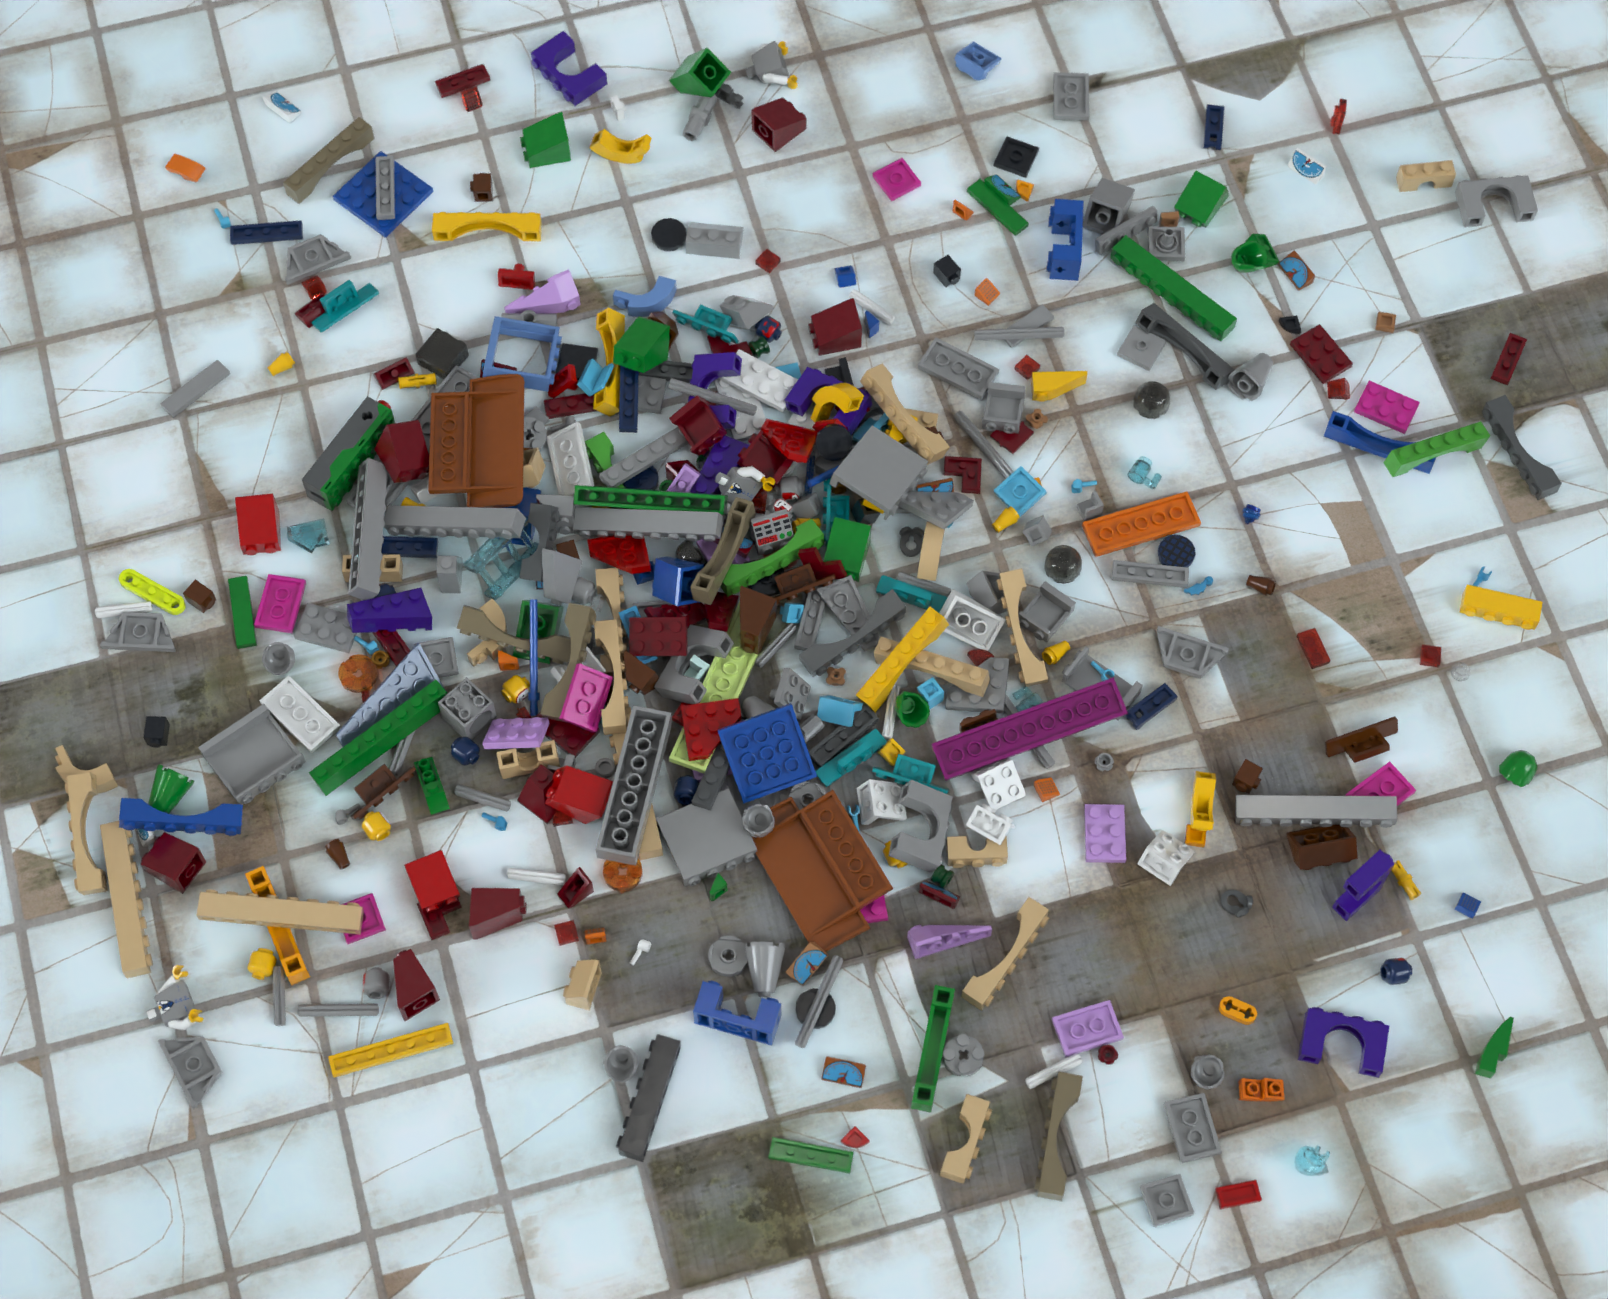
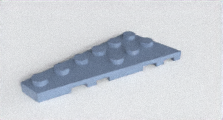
M420 643L414 646L335 734L342 747L435 679L444 688Z

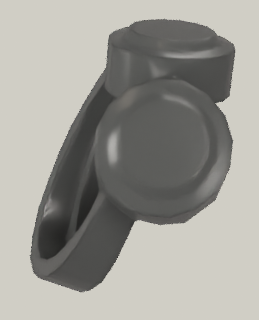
M906 526L899 532L901 536L900 549L904 555L914 557L922 549L924 531L919 527L911 529L909 526ZM910 536L914 537V542L917 545L913 550L906 547Z
M1227 890L1221 896V905L1228 913L1242 917L1248 914L1249 909H1251L1253 898L1249 895L1245 896L1238 890ZM1229 896L1237 897L1238 902L1243 904V907L1229 905L1227 898Z

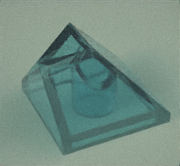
M324 518L287 527L288 540L310 553H313L316 547L330 544Z

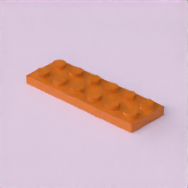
M1188 491L1082 522L1083 530L1095 557L1201 525Z

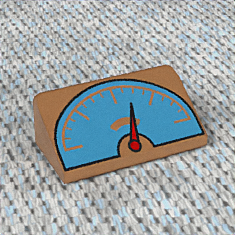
M810 942L785 973L804 986L829 955L815 942Z

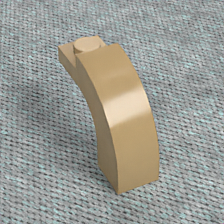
M926 522L917 578L936 581L945 529L930 522Z
M493 599L489 600L479 609L483 610L496 627L507 633L503 611ZM490 639L489 642L482 641L467 653L468 660L473 667L483 663L488 655L495 660L498 657V650L502 651L504 646L498 645L497 641Z
M63 745L55 748L58 754L55 758L59 764L55 768L64 782H67V776L91 772L96 776L98 793L107 792L118 787L107 763L91 770H81L73 766Z

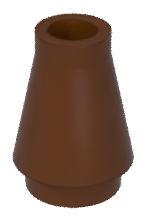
M1249 575L1246 586L1267 596V594H1273L1276 581L1269 577Z
M335 839L325 845L326 853L338 865L340 870L351 864L348 860L344 843L340 842L339 839Z

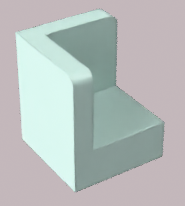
M693 655L690 659V667L684 676L699 679L702 683L710 665L696 655Z

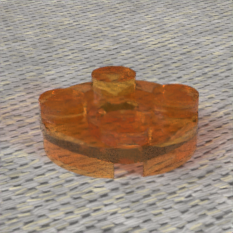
M357 654L350 656L345 663L344 661L339 667L338 676L344 689L360 693L370 691L378 678V670L375 663L368 656ZM357 670H361V673L363 674L360 677H356L355 675H353V673H357Z
M606 860L603 866L604 880L610 888L620 893L632 890L640 883L643 876L640 860H637L636 866ZM619 868H621V869L627 868V869H628V870L626 871L627 874H626V875H619V870H618V869H619Z

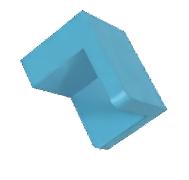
M933 677L917 687V691L929 704L930 709L941 703L944 699V690Z

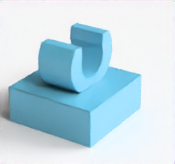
M785 603L784 606H780L779 614L783 615L782 621L785 623H800L804 605L801 603Z

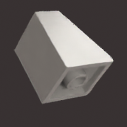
M1101 178L1090 196L1083 220V228L1104 234L1122 224L1131 205L1135 189Z

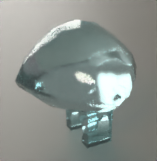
M1317 1145L1315 1149L1311 1146H1303L1295 1156V1169L1306 1176L1326 1174L1329 1171L1325 1162L1329 1158L1330 1152L1326 1151L1325 1154L1320 1155V1146Z

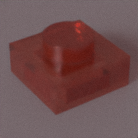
M766 249L755 261L756 265L770 274L781 262V258Z
M1026 355L1015 365L1014 370L1029 380L1032 377V372H1037L1041 365Z
M1422 644L1419 665L1439 668L1441 647Z
M574 920L554 925L559 946L579 941Z

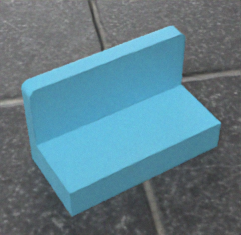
M592 358L587 362L577 385L589 397L605 387L615 365L611 363L602 368Z
M884 413L878 421L868 418L853 435L852 439L859 442L872 425L885 432L889 427L887 425L889 417Z
M832 695L820 696L817 716L822 721L852 727L854 713L862 710L863 703Z

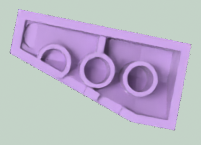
M569 269L547 279L548 283L541 288L536 286L530 295L521 296L505 306V313H522L525 310H532L536 314H555L574 310L580 306L579 294Z
M917 925L908 931L907 938L914 958L918 959L991 936L992 928L991 926Z

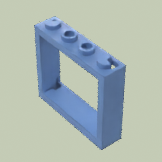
M495 316L483 369V377L519 374L524 378V388L548 392L549 385L554 383L555 374H552V371L556 372L557 361L554 359L559 357L560 348H557V345L561 346L562 337L559 336L560 327ZM503 334L550 342L551 348L545 376L493 367L499 335Z

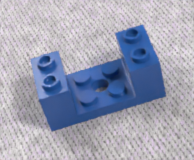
M1055 199L1054 206H1050L1048 227H1052L1051 234L1069 235L1070 245L1053 244L1052 251H1049L1046 271L1050 272V279L1078 281L1082 261L1083 200Z
M715 981L702 982L693 1010L694 1024L767 1045H773L782 1016L781 1003H778V1000L769 997L767 999L761 998L754 1021L747 1015L737 1016L733 1015L729 1010H720L723 1002V987Z

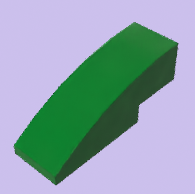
M1509 1017L1488 1040L1478 1060L1475 1071L1476 1075L1492 1078L1496 1073L1497 1061H1503L1506 1058L1514 1017Z

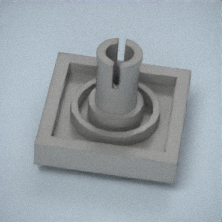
M1149 226L1148 252L1160 261H1185L1184 227Z
M784 668L778 689H772L770 697L778 707L791 703L797 720H801L811 686L791 668Z

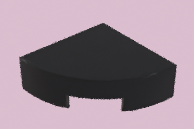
M1297 315L1279 318V323L1284 330L1293 334H1301Z

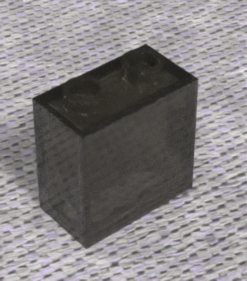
M438 328L415 354L418 365L435 373V375L442 379L446 378L455 365L460 367L469 356L467 345L463 341L457 340L448 332Z

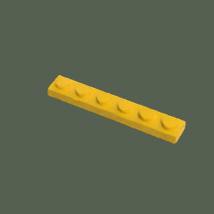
M444 1023L331 1055L328 1058L332 1075L335 1078L454 1043L449 1024Z

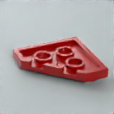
M770 419L765 420L761 429L764 432L762 435L788 459L794 460L797 463H807L815 446L816 435L819 432Z
M611 535L587 539L590 557L631 574L651 571L644 536L643 539H636L627 535L626 538H617Z
M738 698L681 706L689 761L708 759L718 744L722 743L717 730L741 720Z

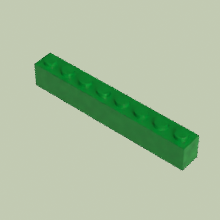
M1127 235L1112 248L1110 258L1115 264L1123 267L1128 274L1135 276L1143 285H1147L1156 295L1164 298L1169 305L1176 307L1184 316L1192 319L1197 326L1209 332L1213 338L1222 341L1235 328L1237 321L1235 316Z
M575 485L574 504L719 512L721 515L727 514L728 495Z
M435 679L309 772L310 776L325 796H327L440 712L438 702L447 695V692Z

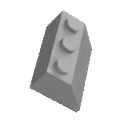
M690 222L685 241L686 254L739 259L744 227Z

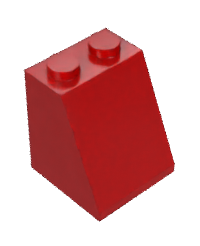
M273 493L235 497L239 541L243 555L281 551L280 512Z
M567 765L557 769L552 778L554 780L553 784L547 790L545 804L584 824L602 818L609 800L613 781Z
M442 850L404 865L423 912L427 910V913L439 909L438 905L443 903L450 905L458 901L457 898L460 897V894Z

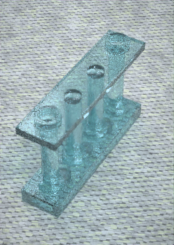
M527 518L520 538L528 549L521 556L511 543L513 538L495 537L494 539L489 538L463 564L467 570L476 574L479 573L489 586L483 594L493 600L501 597L520 577L522 559L530 557L538 548L539 543H533L524 530V527L529 523ZM504 547L515 561L508 569L498 556V553ZM491 560H493L502 573L495 582L485 569V566Z

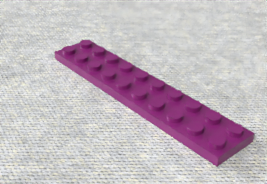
M1113 677L932 743L931 746L944 780L947 781L1125 716L1128 712Z

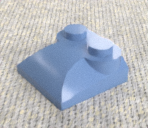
M974 41L956 53L954 58L955 65L960 71L967 73L978 81L984 80L987 73L1002 59Z

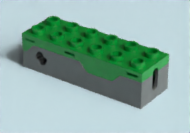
M368 396L365 398L303 477L302 482L308 498L331 511L340 505L343 496L351 491L354 482L358 478L359 465L367 458L374 460L377 454L374 448L386 425L395 424L391 406L383 400L375 401Z

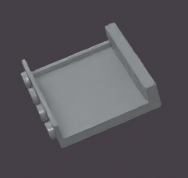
M872 425L835 470L829 484L835 488L839 483L843 484L886 512L884 520H887L890 515L894 516L897 512L898 504L905 502L909 495V490L913 491L918 484L917 480L924 478L928 471L926 469L928 461Z
M262 704L198 747L202 756L236 802L241 805L248 804L256 795L266 792L271 785L284 780L287 774L293 770L300 769L306 762L303 754L297 750L265 704Z
M729 789L718 793L711 811L690 804L656 818L658 830L665 839L683 878L684 886H694L704 878H713L719 872L732 870L737 864L751 862L757 856L755 853L757 852V847L751 835L744 830L742 816Z

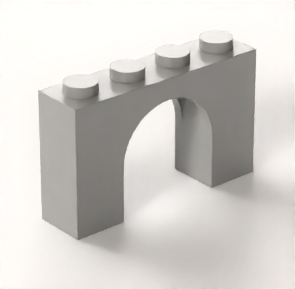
M1528 175L1474 181L1464 180L1458 183L1455 191L1464 227L1482 226L1485 212L1481 199L1487 195H1499L1506 198L1512 205L1516 222L1534 221L1538 212Z
M690 625L687 630V656L671 657L656 682L655 689L663 698L688 704L700 703L707 689L699 679L684 676L685 670L690 664V659L693 655L697 657L711 655L726 658L734 642L726 632Z
M910 780L902 786L899 804L920 812L926 818L930 826V836L928 840H921L900 832L892 838L889 856L927 872H932L938 868L943 861L941 855L946 844L945 834L949 828V814L953 808L951 804L952 796L914 780Z

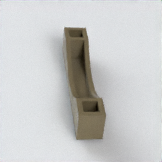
M358 117L283 182L286 194L300 204L313 192L321 177L334 163L351 152L362 150L375 139L372 126L361 117Z
M738 497L735 498L728 512L725 527L715 552L706 566L697 573L690 587L693 600L708 605L712 604L751 526V519L756 516L752 501Z
M574 603L568 604L564 620L571 639L570 660L566 672L559 683L545 695L540 713L544 718L548 717V719L566 722L559 718L576 664H582L586 660L587 643H590L592 637L591 627L596 622V613L592 607Z
M467 605L463 606L457 625L460 633L471 636V633L479 635V639L488 642L490 639L497 641L498 645L504 647L512 645L516 647L515 650L526 653L527 650L530 651V639L510 635L496 627L483 610ZM556 633L548 637L538 638L539 658L545 659V656L553 658L552 661L562 665L564 662L568 663L571 654L570 637Z
M1058 1071L1057 1078L1053 1077L1051 1090H1054V1096L1049 1097L1048 1109L1051 1110V1115L1046 1117L1044 1129H1047L1048 1133L1047 1137L1042 1139L1041 1149L1045 1151L1044 1157L1039 1158L1038 1169L1041 1170V1175L1036 1177L1034 1187L1035 1190H1038L1037 1197L1062 1201L1064 1197L1067 1175L1061 1166L1057 1154V1130L1063 1116L1078 1102L1083 1076Z

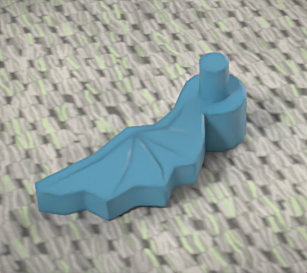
M1207 576L1201 584L1196 583L1192 587L1184 589V592L1190 593L1191 596L1194 594L1199 595L1201 592H1204L1206 585L1211 586L1213 584V578Z

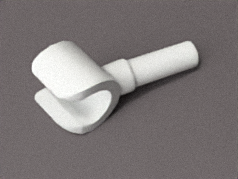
M639 941L637 951L630 961L631 965L634 966L642 951L649 952L651 947L650 941Z

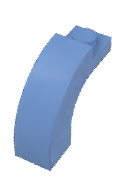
M659 276L654 288L643 295H633L615 290L613 294L614 305L621 309H628V316L647 317L652 312H660L673 300L677 291L676 280Z

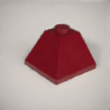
M541 764L528 778L517 801L548 824L559 811L545 804L547 790L554 781L552 779L554 773Z

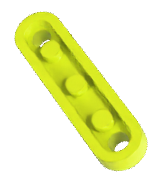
M126 569L120 573V584L130 592L146 601H151L152 604L172 615H179L185 610L186 604L180 595L133 569Z

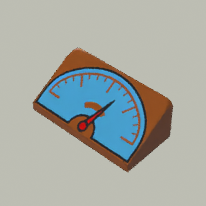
M1295 250L1278 263V266L1298 291L1314 282V273Z
M953 478L918 484L916 492H954Z
M826 1056L821 1080L862 1088L866 1065Z

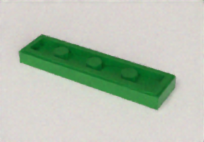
M981 179L967 188V193L1015 236L1028 227L1029 223Z
M248 577L230 578L228 583L237 648L257 646Z
M772 1137L768 1159L850 1174L854 1152Z

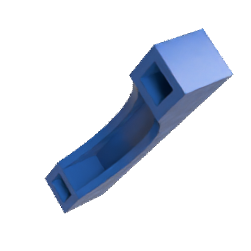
M1335 411L1331 414L1323 436L1385 459L1391 450L1416 443L1380 436L1364 428L1350 416ZM1436 458L1428 460L1414 467V469L1430 474Z
M121 798L119 828L125 830L144 829L145 831L164 830L170 833L184 831L189 834L205 832L209 835L225 833L228 836L241 834L243 805L221 804L205 813L179 816L159 811L142 799Z

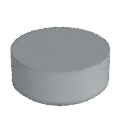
M602 758L597 761L595 770L599 777L606 779L615 773V765L611 759Z

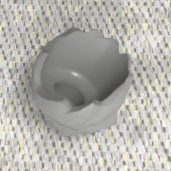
M274 642L265 648L262 662L265 669L271 674L283 675L294 666L295 654L293 649L287 644Z
M756 803L753 806H749L747 809H744L742 817L744 830L752 837H764L774 828L775 820L771 809L767 805Z
M622 1045L611 1048L603 1061L607 1075L613 1081H620L621 1083L630 1080L635 1075L639 1063L637 1054L631 1048Z
M1210 1054L1195 1056L1194 1063L1191 1066V1078L1198 1087L1206 1090L1214 1089L1223 1082L1224 1070L1221 1059Z

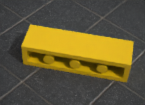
M1467 584L1462 594L1459 613H1464L1470 617H1481L1487 621L1502 622L1505 625L1520 626L1526 630H1535L1540 621L1543 602Z

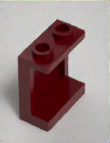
M698 395L669 418L683 433L691 446L690 451L698 456L705 454L713 444L720 442L723 436L727 434L706 399Z
M760 430L758 435L754 433L748 440L750 443L749 447H743L737 455L740 457L737 464L741 467L752 466L763 473L765 478H774V485L767 483L773 490L794 460L788 459L769 440L762 436L764 432Z

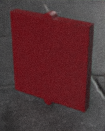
M1021 421L1019 433L1009 434L1004 431L995 430L990 434V437L999 443L1000 447H1004L1014 454L1034 434V431Z

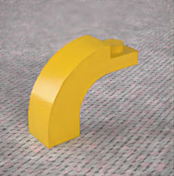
M603 129L594 134L589 149L608 160L633 164L642 161L644 154L650 149L652 138L646 134L636 140H622Z
M837 383L820 388L812 398L816 405L811 419L814 422L829 419L835 404L844 413L856 411L859 409L864 395L856 387L848 383Z
M1195 772L1190 827L1199 831L1213 830L1215 773Z

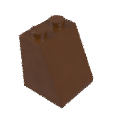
M744 586L740 587V648L747 653L758 655L776 619L777 599Z

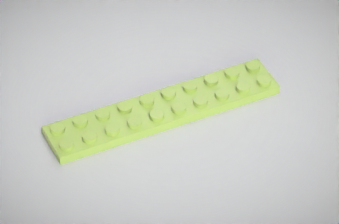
M740 602L735 610L728 632H726L734 644L726 658L714 657L703 681L707 691L700 703L739 699L758 655L747 653L740 648ZM683 727L670 754L669 762L704 774L712 755L708 759L689 761Z

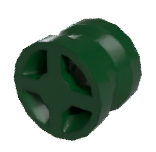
M763 336L759 337L757 341L748 343L750 351L755 358H759L763 353L767 354L770 352L769 345Z
M941 864L936 868L930 880L934 883H939L940 887L945 889L955 872L946 870L945 866Z

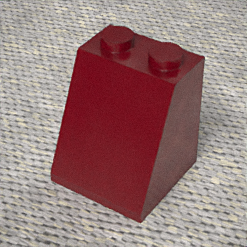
M783 97L751 110L752 131L774 152L806 130V116L795 109L794 105Z
M854 298L811 316V323H808L810 334L814 335L812 339L813 348L817 349L819 356L861 348L862 326Z
M419 420L386 425L374 449L393 482H408L410 480L426 478L429 473V453Z
M164 832L161 837L159 836L154 841L152 849L144 854L140 865L145 872L183 894L206 864V860L198 847Z
M471 888L469 928L473 939L482 938L523 920V914L527 912V903L525 902V895L521 894L520 888Z
M409 949L399 952L396 958L393 959L397 1005L404 1021H407L440 1001L435 986L413 951Z

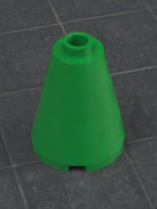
M159 764L156 769L148 805L170 814L195 781L190 779L187 782L188 777L169 768L162 770L163 766Z

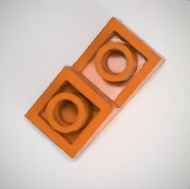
M175 153L165 166L169 172L180 174L184 179L197 182L206 169L203 165Z
M1241 1078L1239 1080V1098L1242 1101H1283V1080Z

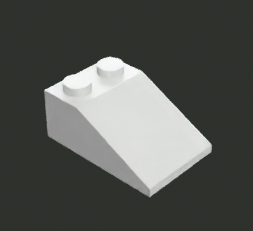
M954 589L950 592L939 612L949 624L944 632L985 652L989 651L1006 620Z

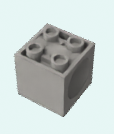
M467 677L438 702L442 718L462 737H469L472 740L491 724L492 720L497 718L493 701Z

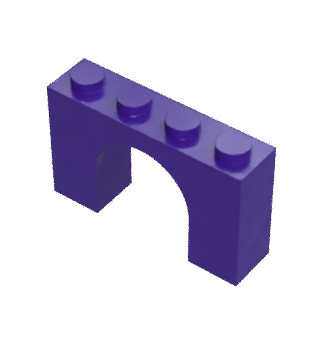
M562 31L531 52V63L535 69H539L546 80L552 82L553 87L563 94L566 101L576 106L607 85V74L596 63L577 75L560 73L556 69L557 65L575 53L574 41Z
M735 352L697 354L694 356L692 363L693 374L690 384L707 389L718 378L740 376L742 358ZM690 395L688 398V402L692 400L694 396ZM730 405L710 406L724 429L735 428L737 411Z
M807 367L785 398L786 408L788 411L803 417L813 402L814 394L820 388L844 382L839 381L834 376L823 374L818 369ZM858 389L864 395L858 410L844 413L839 409L833 418H838L851 435L866 415L867 408L872 406L871 395L864 389Z
M1379 850L1346 880L1343 888L1347 891L1332 906L1345 921H1348L1380 891L1395 864L1392 857Z
M1319 1007L1308 1008L1304 1018L1298 1060L1318 1064L1322 1058L1325 1036L1335 1030H1344L1353 1034L1361 1045L1362 1053L1359 1074L1379 1078L1383 1073L1390 1026L1384 1025L1383 1022L1377 1020L1372 1022L1366 1021L1359 1016H1344L1341 1012H1325Z

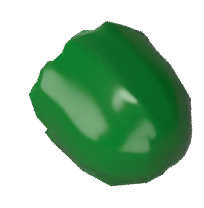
M1248 241L1235 248L1231 255L1232 265L1242 273L1264 269L1268 264V254L1265 251V247L1256 241Z
M903 691L896 697L895 711L906 727L917 728L926 723L930 715V707L920 694Z
M1519 750L1512 752L1499 765V773L1514 785L1523 787L1531 782L1538 766L1533 755L1527 751Z

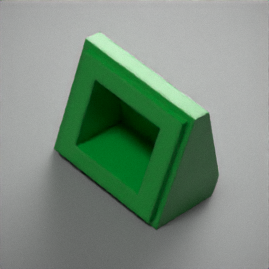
M719 873L710 890L711 901H715L728 890L727 882Z

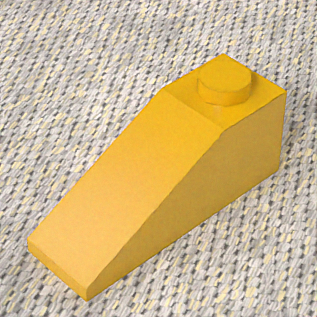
M1087 371L1032 372V400L1040 402L1052 400L1086 384Z

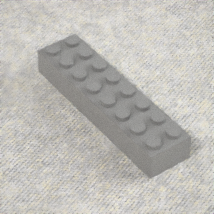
M633 705L596 846L597 858L636 866L672 726V714L670 712Z

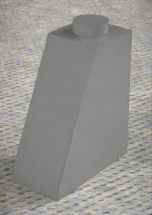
M543 548L544 597L551 599L550 603L555 605L569 604L582 560Z
M458 556L437 557V577L442 593H461L463 558Z

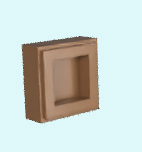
M1179 212L1161 213L1159 227H1177Z
M1378 311L1375 330L1393 333L1396 314Z

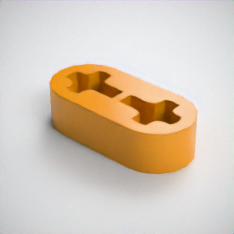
M1230 996L1224 997L1220 1001L1219 1011L1223 1016L1245 1025H1250L1255 1021L1257 1010L1252 1005ZM1227 1003H1231L1232 1008L1229 1011L1225 1009ZM1246 1011H1250L1248 1019L1244 1018Z

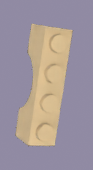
M966 1094L959 1119L968 1128L969 1140L961 1149L947 1151L940 1173L941 1177L964 1184L966 1178L970 1179L973 1170L970 1164L972 1159L976 1160L980 1149L976 1145L978 1139L983 1140L986 1128H983L985 1120L989 1121L992 1109H989L990 1101Z

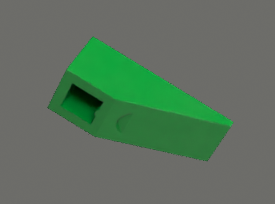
M433 757L414 762L431 815L450 809Z

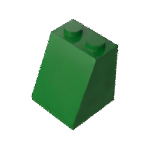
M705 48L687 56L669 82L680 93L711 98L730 75L731 71L708 48Z
M558 112L522 129L523 137H520L521 146L526 149V151H523L524 160L529 163L530 168L571 161L569 140L562 112Z
M1195 170L1174 209L1176 212H1179L1180 218L1185 219L1187 217L1192 220L1191 223L1195 226H1204L1206 228L1228 198L1227 187Z
M641 316L637 317L615 344L613 363L645 373L668 360L670 326Z
M834 517L823 562L841 560L847 576L851 575L854 581L859 582L870 546L871 525Z

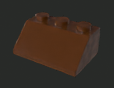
M1332 824L1330 827L1318 826L1286 833L1294 862L1300 870H1311L1313 867L1330 866L1338 862L1348 863L1351 860L1358 859L1356 836L1348 827Z

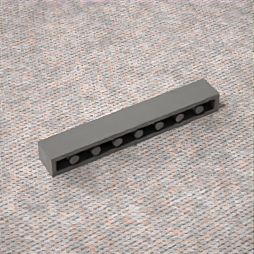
M367 458L360 464L358 469L348 595L362 600L372 599L380 592L379 578L381 576L380 563L383 557L381 550L384 542L386 484L389 477L383 463Z
M388 505L384 516V528L393 536H455L458 538L465 536L472 538L487 537L494 539L495 537L511 539L520 538L526 518L518 508Z
M576 507L573 530L583 537H590V534H597L598 537L614 535L617 538H626L627 535L636 539L650 536L651 539L668 537L670 540H679V537L690 541L704 538L705 541L713 542L722 536L724 516L719 512Z
M1236 795L1235 824H1240L1241 826H1251L1252 824L1271 826L1272 824H1280V826L1288 827L1292 826V824H1300L1302 827H1309L1312 824H1320L1322 827H1330L1334 824L1341 827H1351L1352 825L1371 827L1372 825H1380L1387 828L1392 827L1397 822V796Z

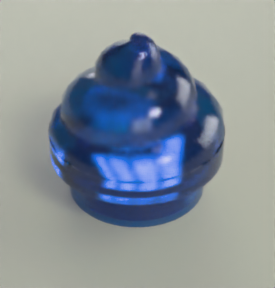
M1247 504L1246 508L1242 510L1245 523L1249 524L1258 520L1261 516V509Z

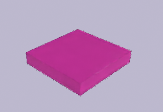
M903 158L873 172V178L891 201L921 186V181Z
M373 893L341 904L358 903L364 910L361 935L344 933L347 944L386 930Z

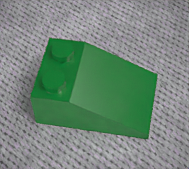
M522 600L516 637L530 639V600ZM537 602L538 638L558 634L563 606ZM514 646L512 656L530 660V651L527 650L526 653L515 650L516 647ZM545 656V659L538 657V662L550 664L551 657Z

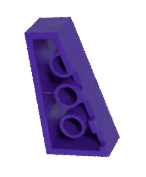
M724 435L720 442L714 444L700 471L701 475L690 492L721 494L720 484L715 482L717 474L721 472L727 475L732 467L741 468L737 464L740 459L737 455L743 447L748 448L749 444Z
M421 587L347 604V619L352 633L378 632V630L396 632V629L416 631V629L425 628V631L432 630V615Z

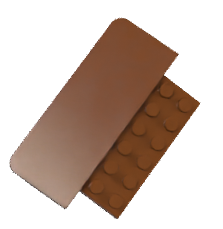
M519 374L488 376L470 379L469 392L431 393L429 494L467 493V507L504 508L518 505L523 499L524 378Z
M831 790L799 810L792 797L770 807L775 820L774 828L764 837H752L757 847V852L755 853L808 943L815 942L827 952L871 929L860 909L894 888L834 790Z

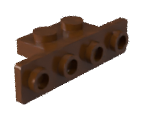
M807 563L776 575L774 578L781 594L773 598L777 599L778 605L780 604L779 600L787 598V601L798 597L797 593L804 591L807 594L816 590L815 586L822 584L825 587L833 583V579L836 578L835 573L817 580L811 564Z
M1394 716L1327 740L1325 742L1326 755L1331 757L1346 752L1352 761L1356 763L1390 751V744L1384 737L1398 732V719Z
M385 764L380 766L353 788L365 805L350 817L352 819H362L369 813L367 809L372 805L376 807L384 801L383 796L387 793L391 795L398 790L399 783L403 780L404 782L409 781L414 776L413 772L416 768L414 766L410 767L396 778Z

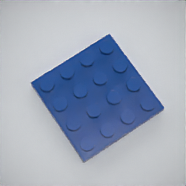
M380 151L333 195V200L386 238L434 191L430 185L394 160L395 219L377 220L376 157L388 156Z
M791 703L717 730L743 803L817 777Z

